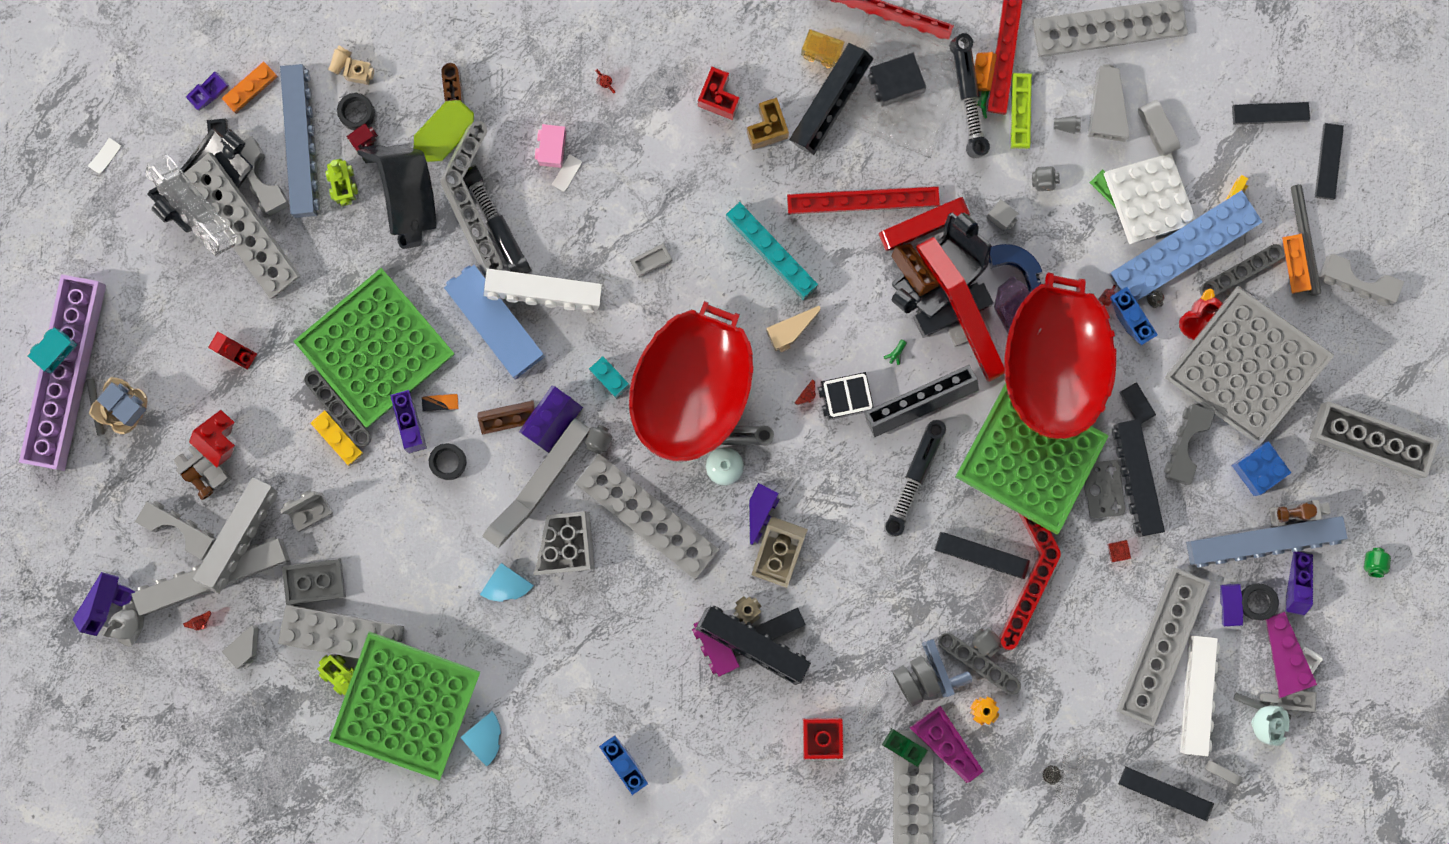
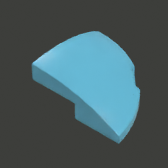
M501 563L480 595L498 602L509 599L515 600L528 593L534 585Z
M490 712L460 737L486 766L493 761L500 747L498 743L501 728L494 712Z

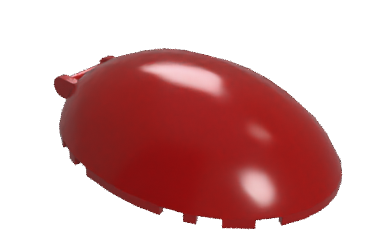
M1050 272L1046 274L1045 284H1040L1029 293L1013 318L1005 349V381L1008 395L1015 411L1031 430L1047 438L1066 439L1075 437L1088 430L1106 408L1105 405L1111 396L1116 375V348H1114L1113 340L1115 333L1111 329L1109 323L1110 316L1105 305H1101L1094 294L1085 293V279L1079 278V280L1055 276L1054 273ZM1053 283L1076 287V291L1053 287Z
M706 301L703 302L699 313L691 309L677 314L668 320L659 331L657 330L639 358L631 381L629 412L634 431L641 443L651 453L670 461L698 459L720 446L740 420L752 386L754 370L753 353L744 329L736 327L740 314H732L708 305L709 302ZM705 312H708L718 317L732 321V323L730 325L722 321L716 320L714 318L708 317L704 314Z

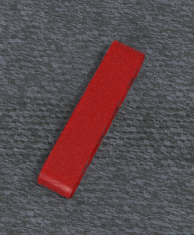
M959 197L879 232L878 235L885 250L890 251L896 246L904 245L945 227L947 216L950 213L956 216L961 213H965L968 216L971 214L964 198Z

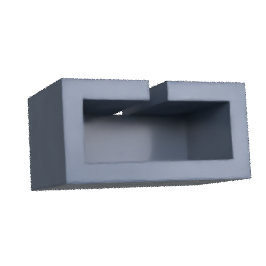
M111 382L98 397L97 401L108 411L111 412L112 410V414L124 425L132 427L147 410L142 405L144 402L135 395L132 397L128 393L130 390L123 384L117 385Z

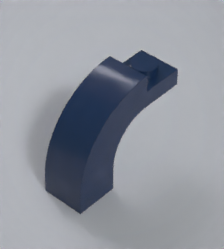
M1011 244L991 246L989 257L990 269L1004 265L1017 268L1025 278L1029 293L1041 284L1040 279L1036 278V276H1039L1043 271L1039 262L1030 252Z

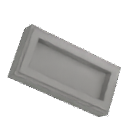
M662 243L631 259L630 262L640 278L671 262L672 258L666 246Z

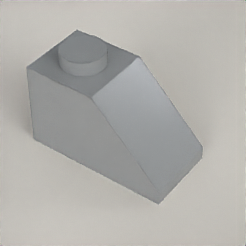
M251 625L222 651L236 669H246L254 662L252 659L257 655L259 630L256 625Z

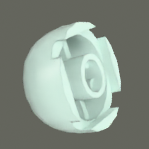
M718 448L711 452L707 458V475L718 485L727 486L733 484L743 474L744 464L742 457L732 448Z
M1266 706L1260 708L1253 717V731L1261 742L1279 746L1286 740V737L1283 736L1285 731L1289 732V716L1287 711L1282 710L1283 707Z

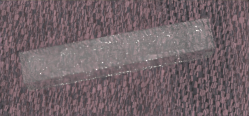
M167 153L147 162L145 172L147 179L155 184L159 193L167 198L169 204L178 211L182 220L189 224L194 234L200 237L209 251H212L217 256L235 246L237 235Z

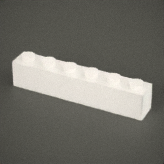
M487 268L483 296L491 300L501 298L512 303L523 301L528 305H537L538 303L545 304L549 308L560 306L566 310L583 309L584 312L593 313L598 311L600 305L602 284Z
M1189 636L1180 752L1184 754L1208 756L1212 750L1210 732H1213L1214 728L1211 717L1215 711L1213 693H1216L1217 683L1214 681V678L1218 672V662H1216V654H1219L1220 644L1217 642L1218 638Z

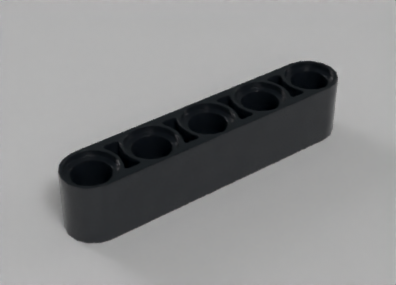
M944 532L939 533L934 549L937 552L1021 579H1025L1030 564L1028 559Z
M1126 766L1118 783L1123 787L1207 822L1215 804Z

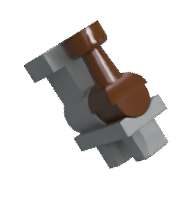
M193 445L188 448L193 455L192 458L188 460L184 454H180L174 459L178 467L176 471L185 481L191 482L199 490L198 496L201 500L208 498L214 493L211 486L214 489H220L232 479L221 465L216 468ZM205 475L211 486H205L201 477Z
M1319 500L1269 508L1272 527L1284 526L1285 522L1289 521V519L1294 521L1304 520L1305 522L1322 519L1321 515L1330 514L1329 503L1319 504Z

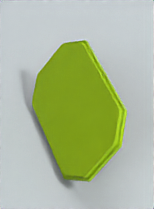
M460 100L445 101L414 134V148L423 151L427 162L443 161L459 144L466 129L474 122V112Z

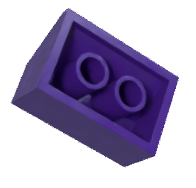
M552 385L519 433L550 453L583 407Z

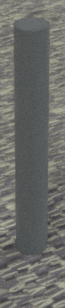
M93 378L86 380L91 406L98 399ZM94 419L97 436L104 435L103 424Z
M1237 692L1233 698L1258 710L1268 706Z

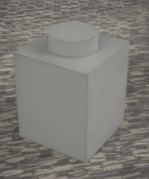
M1000 199L986 218L1002 231H1005L1007 227L1011 229L1018 221L1015 219L1018 212Z

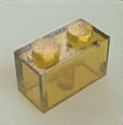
M809 29L801 55L808 61L813 62L815 60L821 62L827 68H832L840 58L845 42Z

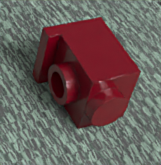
M363 124L346 137L358 152V150L363 149L365 146H373L374 142L377 141L376 137H378V134L373 127L368 128L366 124Z

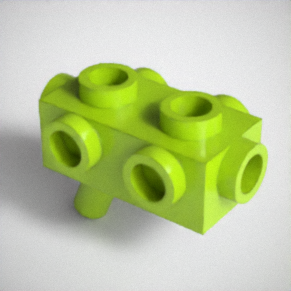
M332 160L330 164H327L328 170L325 171L327 181L331 182L332 188L329 189L331 199L337 204L341 203V206L351 205L352 201L356 200L355 195L358 194L357 185L352 183L351 178L354 176L353 167L346 160ZM348 190V194L342 195V192Z
M325 655L319 661L320 666L317 668L320 672L319 676L325 682L330 681L334 685L333 689L339 695H346L355 669L352 667L350 669L344 665L346 663L345 659L340 655ZM333 664L337 667L335 672L331 670V665Z

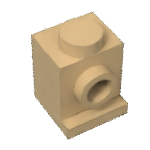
M347 57L343 76L347 81L369 85L370 80L374 77V69L368 62L353 60ZM357 68H361V72L357 73Z

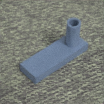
M934 639L922 642L928 661L938 678L937 682L943 697L954 695V689L972 682V677L968 671L949 678Z

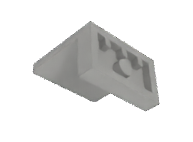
M311 490L301 494V498L296 501L293 499L283 504L284 508L280 509L282 514L289 515L298 532L333 514L323 493L312 492Z

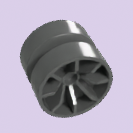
M922 655L910 661L912 673L904 665L892 671L911 707L923 702L920 692L921 688L928 697L941 692L937 682L938 678L930 664H927Z

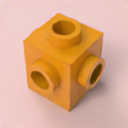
M988 696L986 699L982 697L975 699L970 707L972 709L970 714L974 716L973 720L982 726L984 723L988 725L991 722L995 723L1000 714L998 713L1000 708L995 706L997 702ZM984 708L990 710L987 715L983 714Z

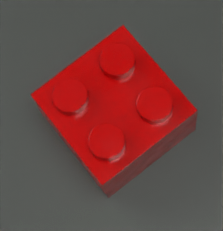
M802 718L803 758L843 759V719Z

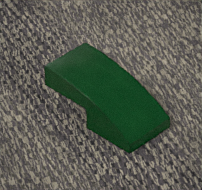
M892 728L882 743V746L916 767H919L928 751Z

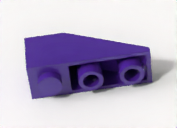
M406 390L390 395L404 450L410 454L427 449L423 430L410 391Z
M760 483L757 484L749 500L750 545H753L754 542L758 544L763 534L759 531L762 525L767 526L771 518L768 514L771 508H776L780 500L777 498L779 493Z
M1295 551L1292 556L1286 592V612L1306 615L1313 606V554Z
M104 572L100 573L72 619L79 632L93 636L98 635L107 620L119 580L118 576Z

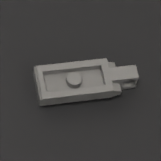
M1271 689V694L1260 693V701L1270 702V706L1283 707L1282 709L1316 712L1317 692L1300 691L1279 699L1278 689Z

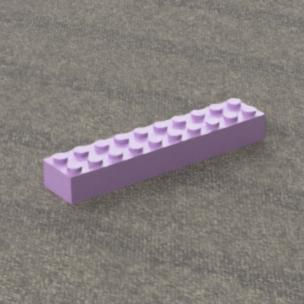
M61 274L49 329L54 327L60 329L77 346L51 374L44 372L41 368L39 370L19 463L65 471L106 285L99 281Z

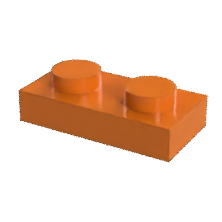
M983 52L976 55L975 72L978 91L991 90L997 55L994 52Z

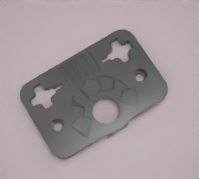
M1116 460L1095 462L1085 481L1084 487L1089 515L1092 518L1123 515L1125 513V502L1119 463ZM1109 464L1116 467V471H1113V479L1110 472L1106 471ZM1092 485H1097L1100 488V493L1097 496L1090 493ZM1115 498L1117 504L1121 505V509H1118V513H1115V510L1111 509V506L1114 505Z

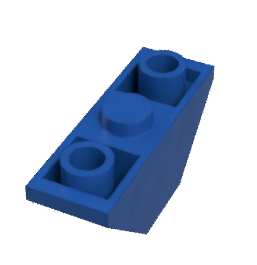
M1128 287L1110 297L1120 323L1126 332L1140 345L1145 344L1158 335Z
M616 735L599 746L631 795H634L648 785L639 766Z

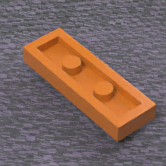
M263 61L221 99L236 114L278 76Z
M1302 234L1282 237L1292 294L1311 291Z

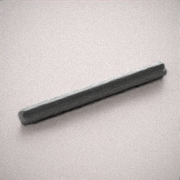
M1297 184L1291 187L1298 232L1302 234L1312 288L1309 292L1311 296L1321 294V286L1303 188L1301 184Z

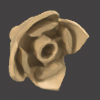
M110 377L104 384L103 392L111 382L117 385L123 384L130 390L128 393L132 397L135 395L144 402L142 405L147 409V396L142 390L134 389L128 382L115 377ZM97 400L92 404L89 412L91 417L97 422L110 425L113 431L119 434H127L132 431L143 417L142 414L132 427L124 425L112 414V410L111 412L108 411Z

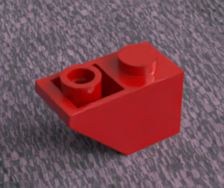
M218 331L208 346L209 349L247 370L257 355L256 352Z

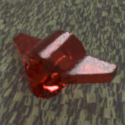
M596 69L595 72L598 75L596 83L603 88H608L614 94L615 90L611 87V77Z
M1113 285L1111 289H1105L1098 298L1103 305L1110 306L1112 303L1110 297L1115 294L1114 289L1116 285Z
M813 379L794 402L796 405L811 403L815 398V381Z
M208 611L183 623V625L196 631L205 629L212 613Z

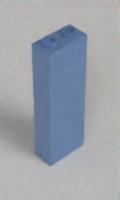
M469 265L461 271L462 274L448 280L444 289L516 380L545 358V355L501 298L491 300L483 296L485 278L475 265Z

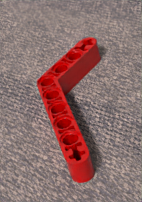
M934 237L916 246L917 251L946 292L984 377L988 382H991L1004 375L1005 367L964 278Z
M1021 514L1019 515L1039 552V556L999 636L1000 646L1007 650H1012L1018 645L1061 556V551L1051 531L1037 523L1035 525L1030 524L1028 518ZM1040 531L1046 534L1044 542H1040L1037 538V534ZM1048 549H1052L1055 552V557L1052 560L1046 556ZM1040 566H1044L1047 570L1044 577L1038 574ZM1032 583L1038 586L1036 594H1032L1029 591ZM1024 600L1030 604V608L1026 612L1021 609V603ZM1015 618L1021 620V627L1018 629L1012 626V621ZM1008 629L1013 632H1017V635L1012 634L1010 640L1013 641L1012 644H1008L1006 646V641H1004V638H1009L1011 635V632H1008Z

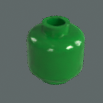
M1373 548V550L1365 554L1364 570L1369 576L1382 578L1390 572L1391 556L1384 549Z

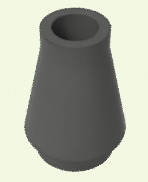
M1075 115L1054 118L1053 129L1075 134V132L1080 133L1081 117Z

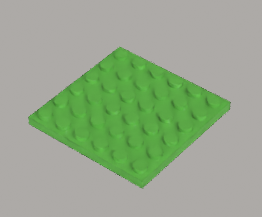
M382 268L293 341L366 428H369L393 407L390 395L406 390L413 391L455 355Z
M1005 382L955 478L1051 532L1059 534L1108 435L1092 426L1077 436L1066 439H1052L1039 435L1020 419L1011 403Z
M369 632L329 741L440 780L480 671Z

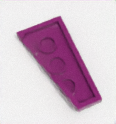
M1282 612L1266 619L1279 699L1316 686L1315 678L1286 613Z
M941 706L936 707L909 727L966 783L971 782L984 772Z

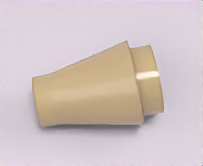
M339 45L337 49H334L328 70L339 75L346 64L347 57L351 58L352 52Z

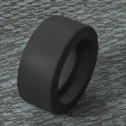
M349 93L339 101L337 116L348 129L356 130L363 124H366L367 127L370 126L375 117V110L371 101L363 94ZM359 101L366 106L367 114L363 120L354 123L346 118L345 109L350 103Z
M450 443L436 446L428 459L429 468L432 473L444 480H454L461 476L467 464L463 450ZM443 451H453L459 459L458 467L451 473L440 471L436 463L438 455Z
M1266 584L1248 585L1242 590L1243 614L1252 620L1262 621L1271 618L1279 607L1277 593ZM1263 591L1268 595L1270 606L1264 613H1255L1249 608L1247 602L1252 592Z

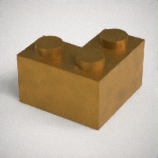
M777 97L759 103L758 110L763 122L747 127V135L752 150L788 139L789 131Z

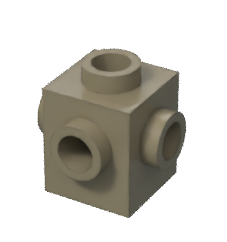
M743 596L735 602L737 606L734 608L736 612L733 614L740 620V623L744 621L745 623L750 622V624H753L760 618L758 614L761 613L759 608L762 606L756 598L751 599L749 596L746 599ZM746 606L751 607L752 611L750 614L744 612Z

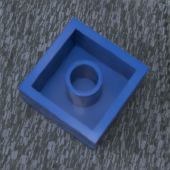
M1269 441L1262 443L1231 465L1253 496L1262 495L1291 474V471Z

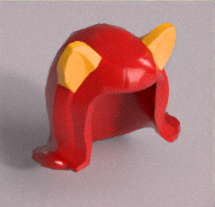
M1207 289L1202 297L1194 302L1191 310L1186 312L1184 316H1181L1179 328L1187 338L1195 340L1223 303L1215 297L1213 289Z

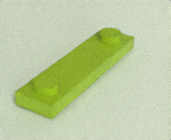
M1012 74L1010 149H1030L1032 74Z

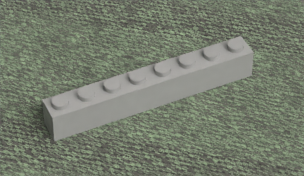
M272 537L266 539L263 545L253 544L248 546L245 554L240 557L237 568L229 576L227 585L289 562L290 559L283 539ZM201 565L192 567V571L186 574L185 571L173 575L174 578L170 580L163 578L155 581L156 585L149 587L145 585L137 588V592L131 595L138 615L146 616L212 591L193 580Z

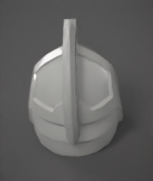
M130 601L129 604L123 606V610L115 613L108 622L110 625L104 628L102 635L117 638L121 644L132 647L142 631L144 616L138 615L135 603Z

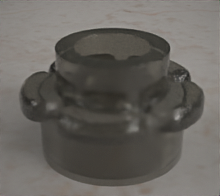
M1153 290L1146 297L1147 302L1153 308L1162 307L1164 304V295L1160 291Z
M1053 765L1046 767L1043 770L1044 781L1051 785L1058 783L1061 779L1059 768Z

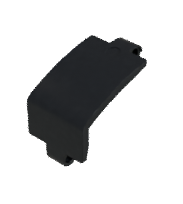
M211 129L190 158L168 183L149 190L147 195L155 202L151 210L164 223L173 220L186 233L208 225L213 219L185 182L182 175L206 154L213 153L239 189L253 169V165L241 155L245 142L231 129L224 136L216 129ZM208 174L204 178L207 185L211 183V177ZM217 190L215 194L218 200L222 199V192L220 190Z
M403 145L363 147V149L358 150V155L362 157L365 164L377 162L385 195L390 234L398 235L397 240L401 249L419 247L422 242V231L436 228L433 188L423 151Z
M950 213L945 222L943 236L937 242L969 287L988 267L991 244L978 234V223L967 214L961 213L956 216ZM903 273L892 282V287L897 291L891 300L906 314L918 308L926 316L933 318L950 304L949 298L940 284L933 290L919 296Z

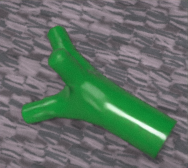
M982 91L977 101V106H980L984 119L987 118L986 102L989 91Z
M901 339L896 348L890 354L885 355L884 359L891 358L890 364H893L896 360L897 365H900V355L907 342Z

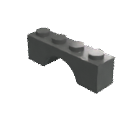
M1195 404L1185 408L1182 415L1184 419L1183 424L1178 427L1176 433L1178 437L1177 442L1172 445L1170 450L1171 460L1166 463L1164 468L1165 478L1184 485L1192 483L1197 465L1189 457L1188 443L1195 433L1205 432L1210 429L1215 411Z

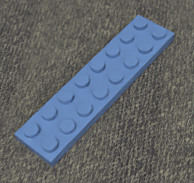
M1241 190L1115 269L1110 275L1120 290L1128 287L1135 300L1138 301L1252 230L1263 221Z

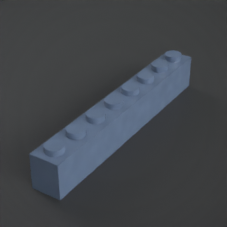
M303 64L280 66L290 213L294 218L318 216L317 210H320L319 199H316V192H318L319 188L314 174L317 173V165L313 161L316 148L315 144L312 143L314 127L311 125L310 118H313V110L309 106V100L312 99L311 89L308 88L310 72Z
M1339 516L1188 541L1186 545L1190 565L1196 564L1197 568L1209 566L1208 562L1215 561L1217 565L1228 563L1227 559L1234 558L1235 561L1247 560L1246 556L1248 555L1259 558L1265 557L1266 552H1272L1273 555L1285 553L1284 549L1291 548L1292 552L1304 550L1303 546L1308 545L1313 549L1323 547L1322 543L1329 542L1330 546L1342 544L1341 540L1348 538L1344 518Z

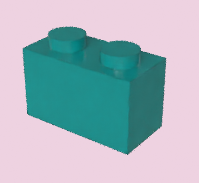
M55 327L49 329L44 334L42 341L35 344L28 355L44 372L50 374L77 346L63 331Z
M604 356L589 368L590 372L616 399L630 387L629 383Z

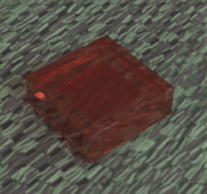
M1127 540L1107 544L1111 563L1131 559Z

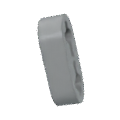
M1210 760L1205 767V770L1236 786H1239L1243 778Z

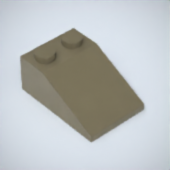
M771 517L751 575L788 588L808 529Z

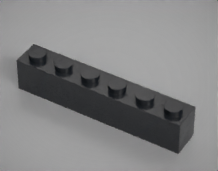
M848 43L789 139L798 148L815 155L874 59L865 49Z
M967 365L865 411L866 422L875 438L979 391L978 379L970 365Z
M1140 418L1116 423L1113 425L1114 428H1112V436L1114 440H1117L1116 454L1118 458H1121L1122 463L1120 472L1126 480L1124 489L1126 496L1130 498L1129 512L1134 516L1133 530L1135 534H1138V537L1163 533L1165 529Z
M717 606L705 608L695 628L794 685L802 683L811 664L804 655L789 651L790 648L788 646L775 643L769 635L759 634L756 632V628L751 625L745 626L740 623L737 617L724 614L723 610Z

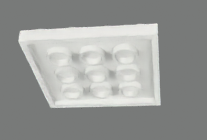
M1171 153L1103 173L1129 245L1177 231L1196 219Z

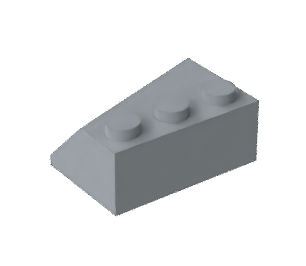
M590 512L547 515L542 543L537 557L538 561L533 575L595 569Z

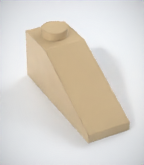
M820 306L766 328L774 350L784 352L790 349V345L797 340L819 314Z

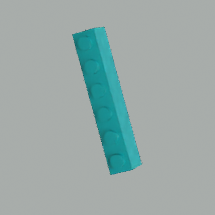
M738 202L726 213V220L803 301L817 289L818 283L741 202Z

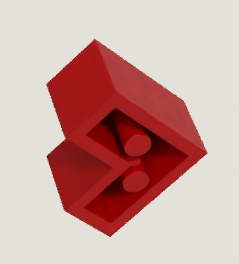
M711 66L697 102L698 107L733 120L740 104V97L725 92L729 81L728 72Z
M220 410L193 430L189 443L217 468L231 457L235 445L226 437L231 434L235 422Z

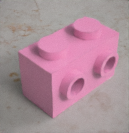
M542 124V130H538L537 136L540 146L535 151V160H538L539 166L562 168L567 132L565 127Z

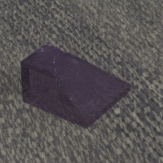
M1014 276L998 287L994 309L1008 334L1019 306L1029 295L1026 285Z

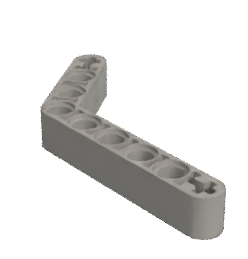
M475 121L466 129L440 182L478 265L486 276L487 268L489 269L490 265H494L495 270H502L503 265L463 181V177L487 133L485 123ZM475 128H477V129H478L477 132H478L479 134H477L474 138H472V136H473V135L475 134V132H476ZM465 143H468L472 147L471 151H467L465 149ZM456 159L462 161L463 168L457 166ZM447 176H452L455 180V183L450 184L447 180ZM456 193H459V194L462 195V197H463V201H462V202H459V201L456 199V197H455ZM464 211H468L471 214V219L465 218ZM473 228H476L479 231L478 237H475L472 234ZM481 245L487 248V254H483L480 251Z
M576 418L571 422L518 497L490 524L484 532L483 538L497 548H500L529 518L584 442L590 431L589 427Z

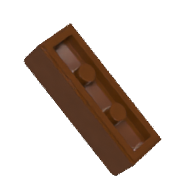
M911 244L895 247L891 257L919 296L939 286L938 281Z
M531 400L478 412L477 418L482 435L523 426L535 410L534 401Z

